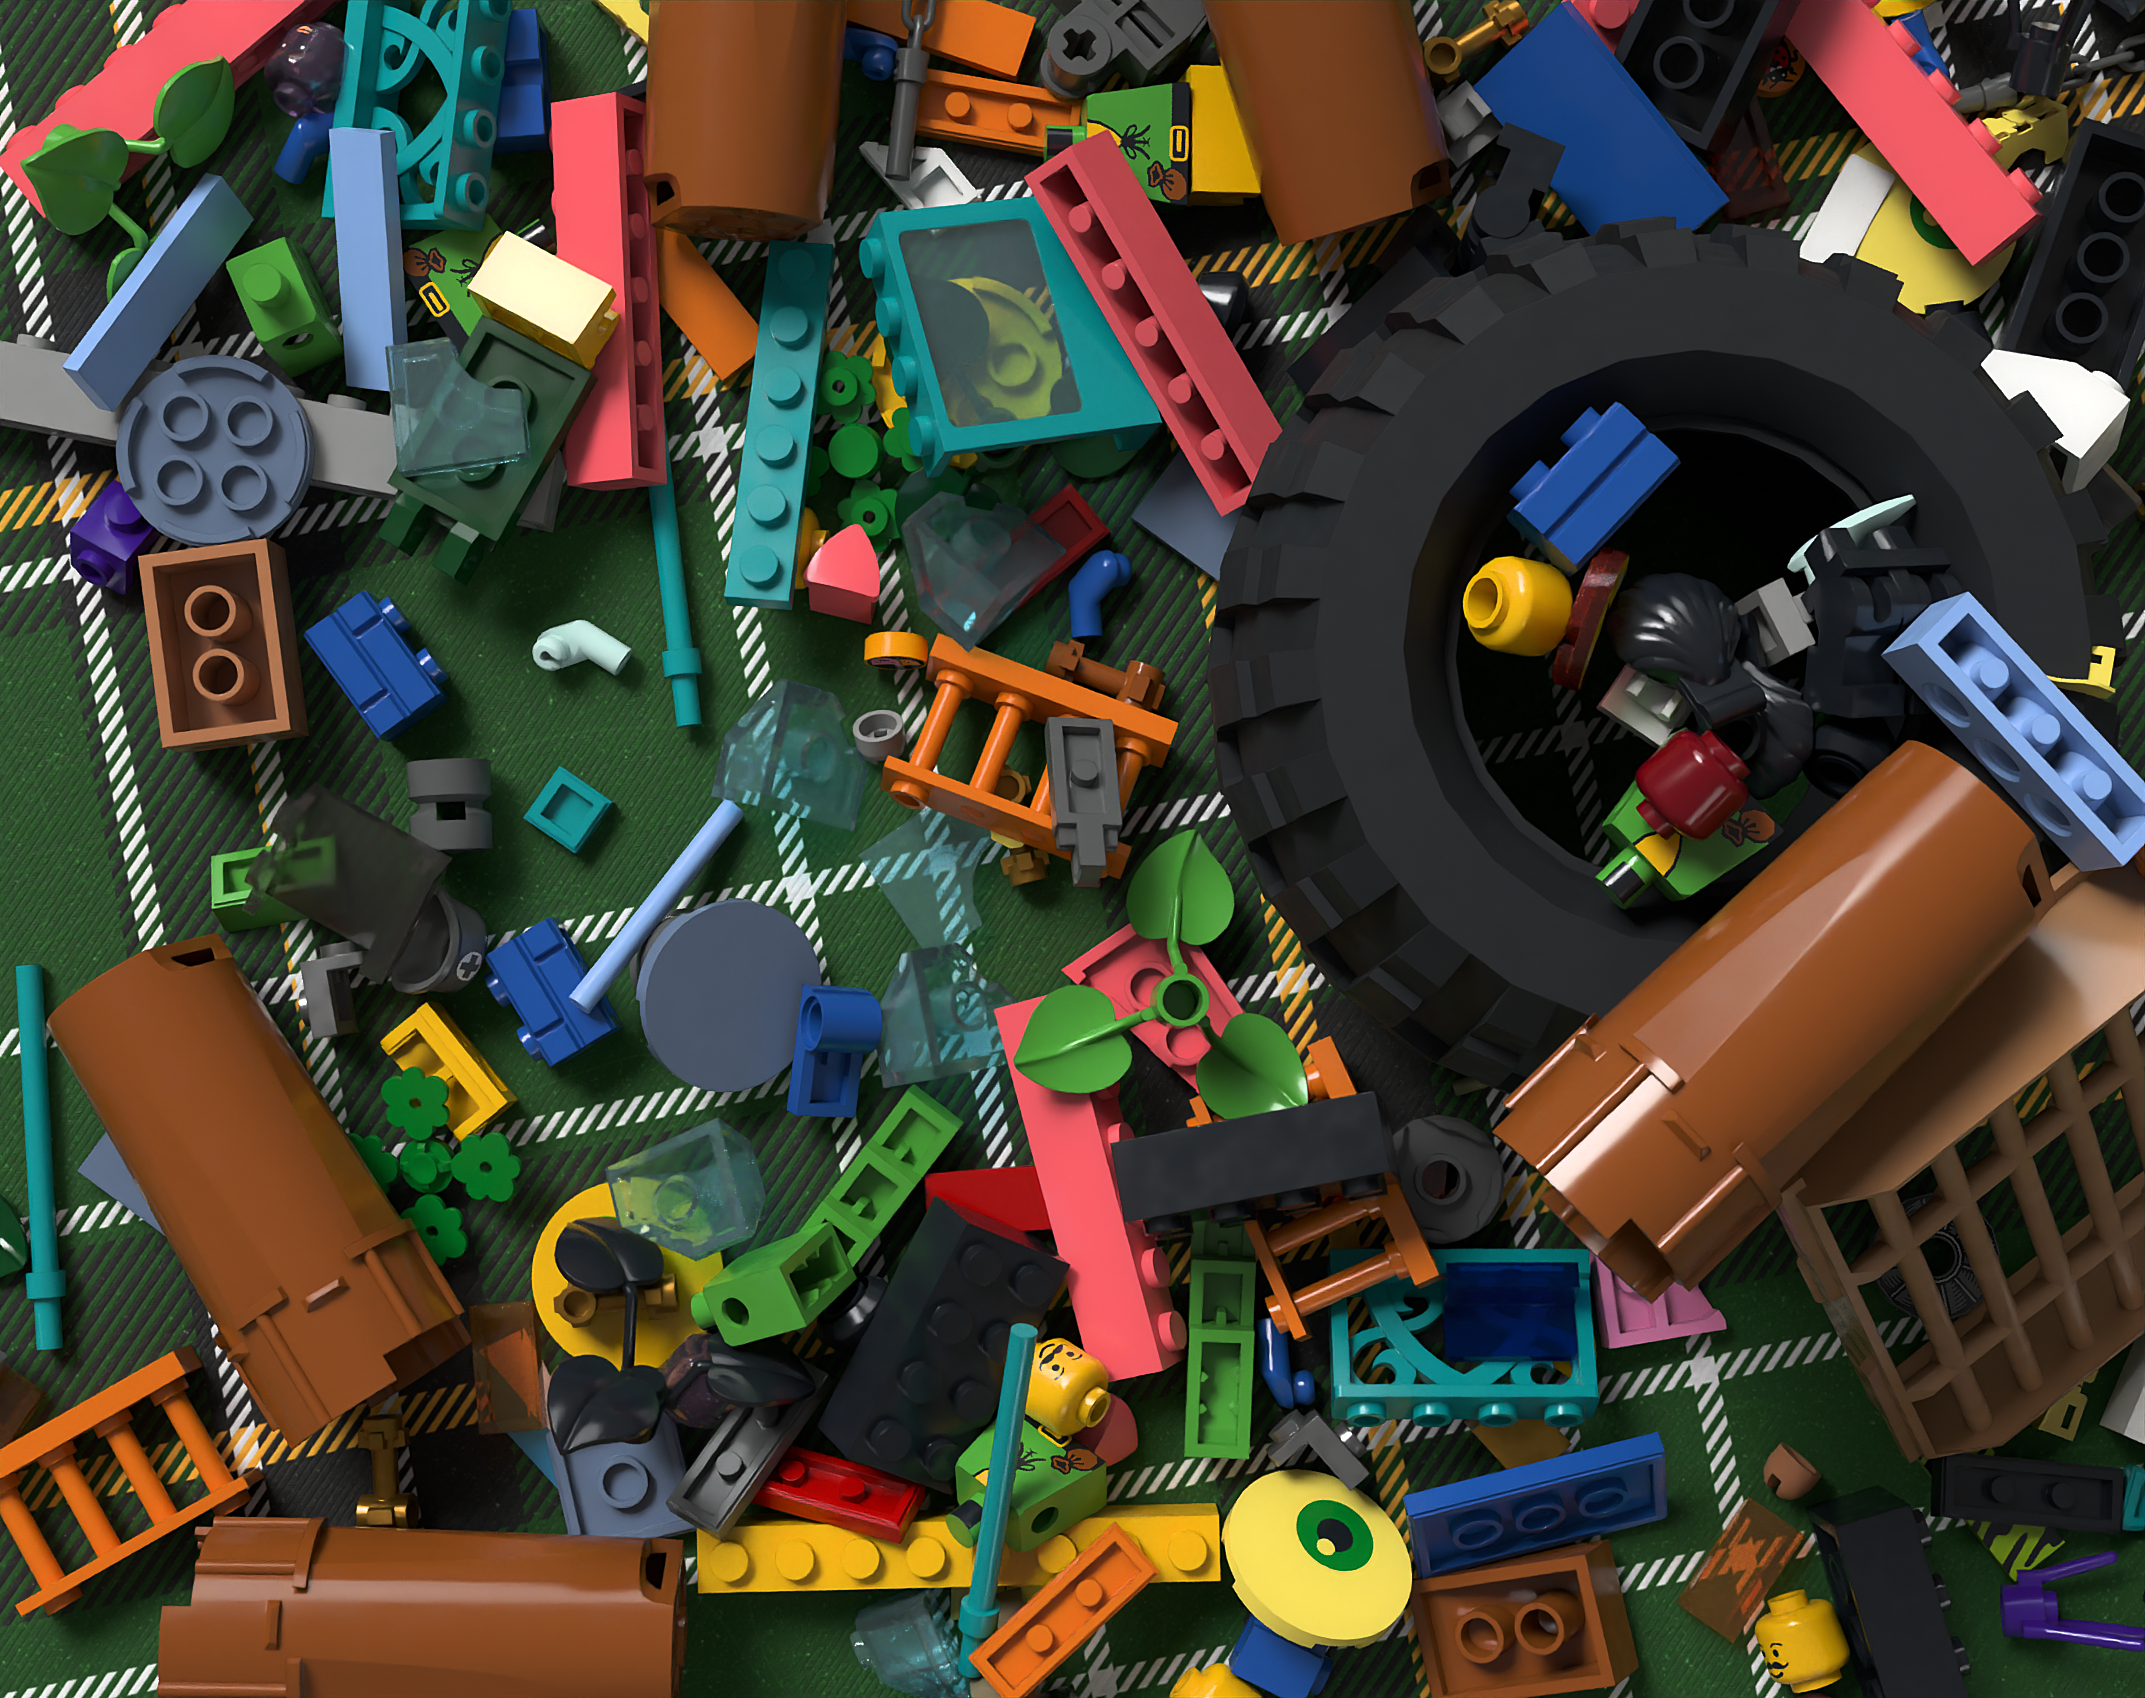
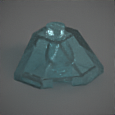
M941 491L910 515L901 526L921 610L968 653L1001 625L1067 551L1018 507L998 503L992 511L965 506L964 496Z
M780 678L725 734L710 796L772 813L854 831L868 768L858 749L851 747L840 720L845 717L837 695L792 680Z
M959 943L902 952L880 1004L882 1032L876 1050L883 1088L933 1080L1008 1064L994 1009L1015 1004L1016 998L1000 982L990 984L971 966L974 958Z
M718 1117L605 1168L618 1225L625 1230L696 1262L753 1237L766 1199L751 1141Z
M909 1588L858 1612L854 1623L857 1631L850 1634L851 1643L862 1668L867 1670L874 1667L881 1684L917 1698H971L969 1678L958 1672L959 1647L933 1588Z

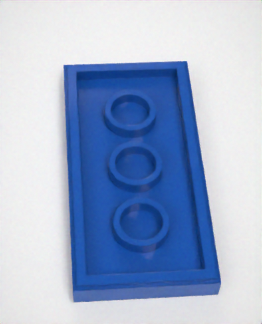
M1570 0L1560 3L1472 87L1493 111V115L1502 126H1504L1505 122H1508L1566 146L1550 186L1590 236L1596 234L1600 226L1605 223L1658 216L1676 217V229L1691 227V231L1694 233L1730 202V199Z
M1658 1432L1403 1496L1413 1561L1418 1578L1436 1577L1665 1519V1517H1668L1665 1450Z

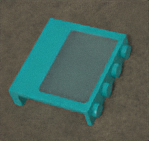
M1035 196L877 214L865 239L860 243V265L864 276L868 279L872 278L878 299L875 309L877 327L883 337L889 338L894 356L892 363L894 388L900 397L905 396L911 418L908 425L910 446L915 456H921L927 478L940 477L954 455L1113 434L1118 452L1142 449L1162 423L1159 410Z

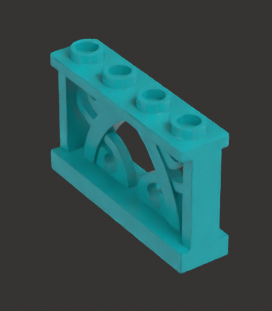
M348 0L332 129L351 127L395 131L398 186L401 188V194L405 203L399 204L401 230H483L485 210L489 200L488 186L493 145L497 136L496 121L501 81L505 72L504 56L509 17L513 6L512 0H459L458 10L453 9L445 13L438 22L436 29L438 17L450 0H426L420 18L410 14L411 0ZM427 55L444 83L447 98L430 124L414 140L408 124L397 114L400 90L408 85L417 75ZM329 152L321 217L335 223L331 154ZM419 173L425 182L436 187L433 203H426L419 193L417 185V175Z
M1330 1249L1326 1278L1386 1250ZM1430 1249L1444 1279L1419 1289L1415 1286L1411 1276L1400 1281L1396 1275L1349 1296L1363 1297L1370 1318L1375 1327L1364 1330L1350 1339L1348 1337L1347 1298L1328 1306L1331 1414L1333 1419H1347V1423L1352 1426L1375 1427L1384 1424L1387 1419H1413V1423L1417 1426L1441 1427L1450 1424L1452 1419H1478L1479 1424L1483 1426L1497 1428L1514 1425L1520 1419L1544 1420L1548 1426L1565 1428L1580 1425L1584 1420L1591 1419L1600 1400L1599 1386L1597 1385L1589 1276L1591 1274L1589 1249ZM1404 1297H1424L1427 1300L1429 1308L1421 1315L1404 1321L1399 1317L1410 1315L1414 1310L1406 1306L1403 1300ZM1449 1297H1466L1472 1312L1484 1325L1498 1333L1509 1336L1490 1358L1466 1374L1454 1370L1437 1359L1413 1336L1430 1328L1439 1320L1446 1309ZM1491 1297H1511L1513 1305L1505 1309L1504 1314L1522 1316L1520 1321L1505 1318L1494 1312L1489 1306V1299ZM1552 1297H1568L1571 1337L1560 1331L1543 1327ZM1385 1341L1390 1349L1384 1350L1375 1358L1371 1372L1379 1367L1390 1368L1395 1374V1381L1392 1384L1362 1383L1353 1369L1355 1357L1365 1347ZM1534 1342L1553 1346L1565 1355L1572 1369L1571 1377L1566 1383L1536 1384L1533 1382L1530 1372L1534 1368L1543 1367L1552 1373L1554 1370L1553 1363L1545 1353L1531 1349ZM1509 1375L1511 1384H1499ZM1417 1376L1426 1384H1414L1415 1377Z

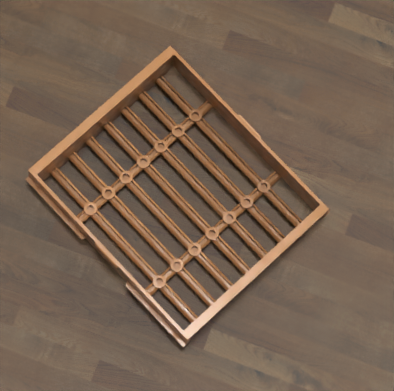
M2134 856L2121 867L2081 872L2071 861L2050 877L2057 902L2038 923L2037 929L1780 1190L1783 1201L1775 1210L1799 1256L1797 1266L1814 1300L1822 1303L1869 1400L1881 1412L1894 1438V1442L1897 1444L1902 1456L1910 1464L1921 1455L1927 1460L2004 1445L2145 1332V1030L2136 1036L2129 1010L2133 1003L2145 995V878L2138 871ZM2103 1028L2109 1050L2104 1055L2102 1064L2079 1081L2071 1053ZM2045 1074L2052 1095L2046 1103V1108L2022 1126L2013 1099ZM2120 1087L2144 1171L2114 1194L2089 1111ZM1988 1119L1995 1140L1989 1149V1153L1967 1171H1964L1955 1145ZM2064 1132L2090 1214L2060 1237L2033 1156ZM1930 1165L1938 1184L1934 1190L1933 1198L1907 1217L1897 1190ZM2008 1176L2037 1256L2006 1280L1976 1201ZM1867 1199L1881 1231L1877 1236L1876 1243L1847 1265L1820 1208ZM1950 1221H1953L1984 1298L1981 1303L1954 1322H1952L1920 1247L1921 1244ZM1895 1265H1897L1930 1340L1896 1368L1857 1287L1880 1278Z

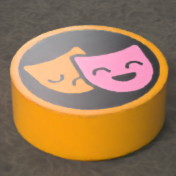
M879 632L871 634L865 639L864 663L871 667L889 670H910L925 667L928 665V640L921 635L908 632Z

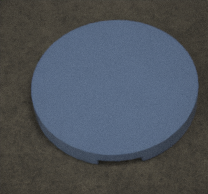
M203 355L173 363L172 368L152 380L137 398H132L122 417L116 443V460L124 491L128 493L140 514L153 527L164 535L185 545L200 548L263 539L280 528L297 510L312 478L315 458L314 438L311 425L302 405L283 382L262 367L244 359L225 355Z
M728 898L725 901L711 903L698 908L688 915L683 913L673 920L662 931L650 948L639 974L636 1000L640 1001L642 1027L648 1042L647 1048L657 1062L669 1073L697 1088L714 1092H736L753 1088L770 1080L784 1070L793 1061L802 985H821V974L817 956L805 933L793 920L782 912L762 903L741 898Z

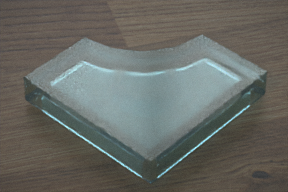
M449 337L385 347L398 472L404 478L532 458L525 396L519 389H495L473 379L462 367L455 344Z
M928 807L859 854L869 872L930 960L983 925L974 904L973 877L982 854L995 842L991 839L990 830Z

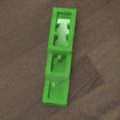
M913 1084L799 1232L831 1221L853 1269L964 1122ZM808 1326L796 1331L802 1335Z
M1210 1220L1193 1223L1194 1234L1191 1235L1184 1457L1249 1459L1255 1335L1253 1326L1256 1277L1255 1249L1244 1225L1220 1228L1219 1223H1211Z

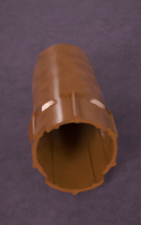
M849 0L649 1L643 183L649 194L652 226L702 238L770 243V240L791 241L823 224L826 202L833 196Z
M1201 0L1265 208L1274 224L1282 247L1341 231V235L1375 226L1396 219L1397 213L1452 194L1448 170L1450 157L1410 0Z
M1907 740L1870 771L1601 1020L1596 1013H1593L1574 1034L1502 1102L1510 1114L1492 1133L1512 1151L1514 1150L1552 1185L1540 1197L1542 1202L1608 1269L1613 1271L1637 1294L1652 1304L1674 1282L1682 1285L1690 1292L1782 1203L1783 1198L1780 1193L1782 1187L2037 929L2038 923L2056 904L2057 899L2035 834L1996 793L1959 763L1924 743Z
M218 933L146 949L86 984L66 999L49 1016L46 1022L47 1028L221 1335L214 1337L215 1342L221 1350H225L227 1361L232 1362L272 1431L274 1432L279 1429L291 1450L364 1400L370 1409L442 1365L473 1341L459 1319L465 1310L417 1233L418 1229L412 1219L402 1220Z
M214 1517L213 1527H195L194 1535L197 1538V1547L201 1553L195 1563V1579L191 1605L162 1606L158 1650L159 1683L157 1686V1697L680 1698L688 1640L686 1551L684 1540L649 1537L327 1525L329 1517Z

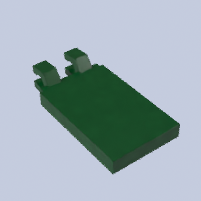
M482 315L387 482L398 491L394 496L396 501L377 536L389 545L412 557L429 530L430 519L450 529V532L432 566L444 575L467 586L483 560L484 548L494 552L497 545L505 546L598 379L592 372Z

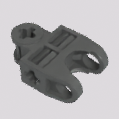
M1053 0L1052 4L1065 17L1059 20L1050 31L1047 49L1044 51L1040 61L1039 73L1041 81L1051 94L1067 101L1085 99L1116 72L1133 88L1148 87L1183 56L1208 21L1201 0Z

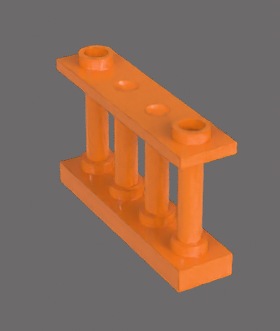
M938 633L929 654L925 680L935 683L939 690L909 763L888 755L883 766L880 789L889 792V796L895 802L907 808L923 810L925 807H929L1071 861V851L1057 850L1056 837H1053L1047 765L1030 808L993 795L1021 723L1032 719L1046 725L1048 717L1111 719L1113 721L1115 753L1118 757L1116 763L1122 818L1142 766L1152 764L1160 768L1163 767L1179 723ZM971 696L994 705L998 714L971 782L967 785L937 774L933 770L962 699H968ZM1118 842L1116 852H1105L1107 866L1106 870H1102L1100 878H1105L1109 875L1120 879L1132 847Z
M1331 1035L1307 1046L1314 1061L1303 1067L1307 1081L1308 1100L1317 1097L1318 1101H1324L1328 1098L1334 1099L1359 1094L1338 1045ZM1200 1095L1189 1100L1196 1116L1186 1120L1188 1128L1227 1120L1214 1114L1206 1106ZM1400 1183L1387 1185L1389 1194L1387 1197L1359 1203H1349V1198H1342L1323 1207L1321 1210L1311 1212L1269 1232L1266 1231L1258 1211L1259 1221L1244 1225L1274 1292L1273 1295L1265 1298V1302L1280 1334L1290 1330L1294 1340L1300 1342L1312 1338L1313 1335L1304 1316L1397 1275L1400 1281L1411 1276L1415 1286L1419 1289L1444 1279ZM1370 1215L1372 1220L1384 1216L1394 1238L1393 1241L1384 1244L1386 1251L1293 1292L1278 1256Z
M191 1344L168 1353L0 1449V1515L41 1588V1591L15 1605L21 1617L41 1605L48 1616L84 1596L78 1586L81 1582L209 1509H212L216 1517H223L252 1500L246 1488L265 1478L259 1466L234 1480L185 1390L190 1388L185 1376L203 1366ZM150 1397L155 1407L161 1404L211 1493L179 1512L176 1510L129 1425V1422L134 1420L129 1408ZM92 1429L95 1431L98 1439L106 1437L154 1524L150 1529L121 1544L73 1457V1454L78 1450L72 1440ZM35 1461L38 1462L42 1471L49 1468L98 1557L67 1576L64 1575L16 1487L22 1483L16 1472Z

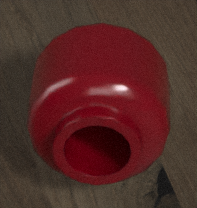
M1710 729L1701 736L1688 730L1679 731L1637 770L1635 781L1645 799L1635 808L1643 819L1665 840H1668L1678 832L1690 841L1703 842L1711 837L1746 804L1749 792L1743 780L1751 774V771Z

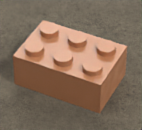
M265 538L138 556L162 748L180 753H190L309 736L285 548Z

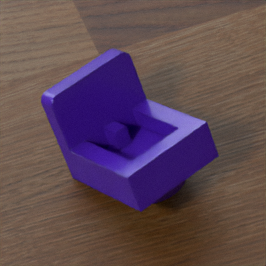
M113 480L70 530L71 565L89 583L100 587L107 586L125 595L133 585V566L138 561V556H142L161 532L140 514L128 493L124 491L122 483Z

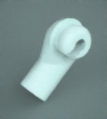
M576 620L546 630L538 637L532 651L535 663L546 671H555L590 659L615 676L625 666L632 653L631 648L585 620Z

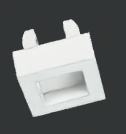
M1625 665L1596 709L1657 749L1667 739L1688 708V704L1675 687L1649 679Z

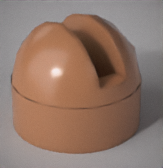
M1783 1442L1770 1454L1763 1467L1766 1486L1771 1488L1781 1482L1776 1495L1780 1499L1785 1500L1802 1497L1822 1477L1806 1458Z

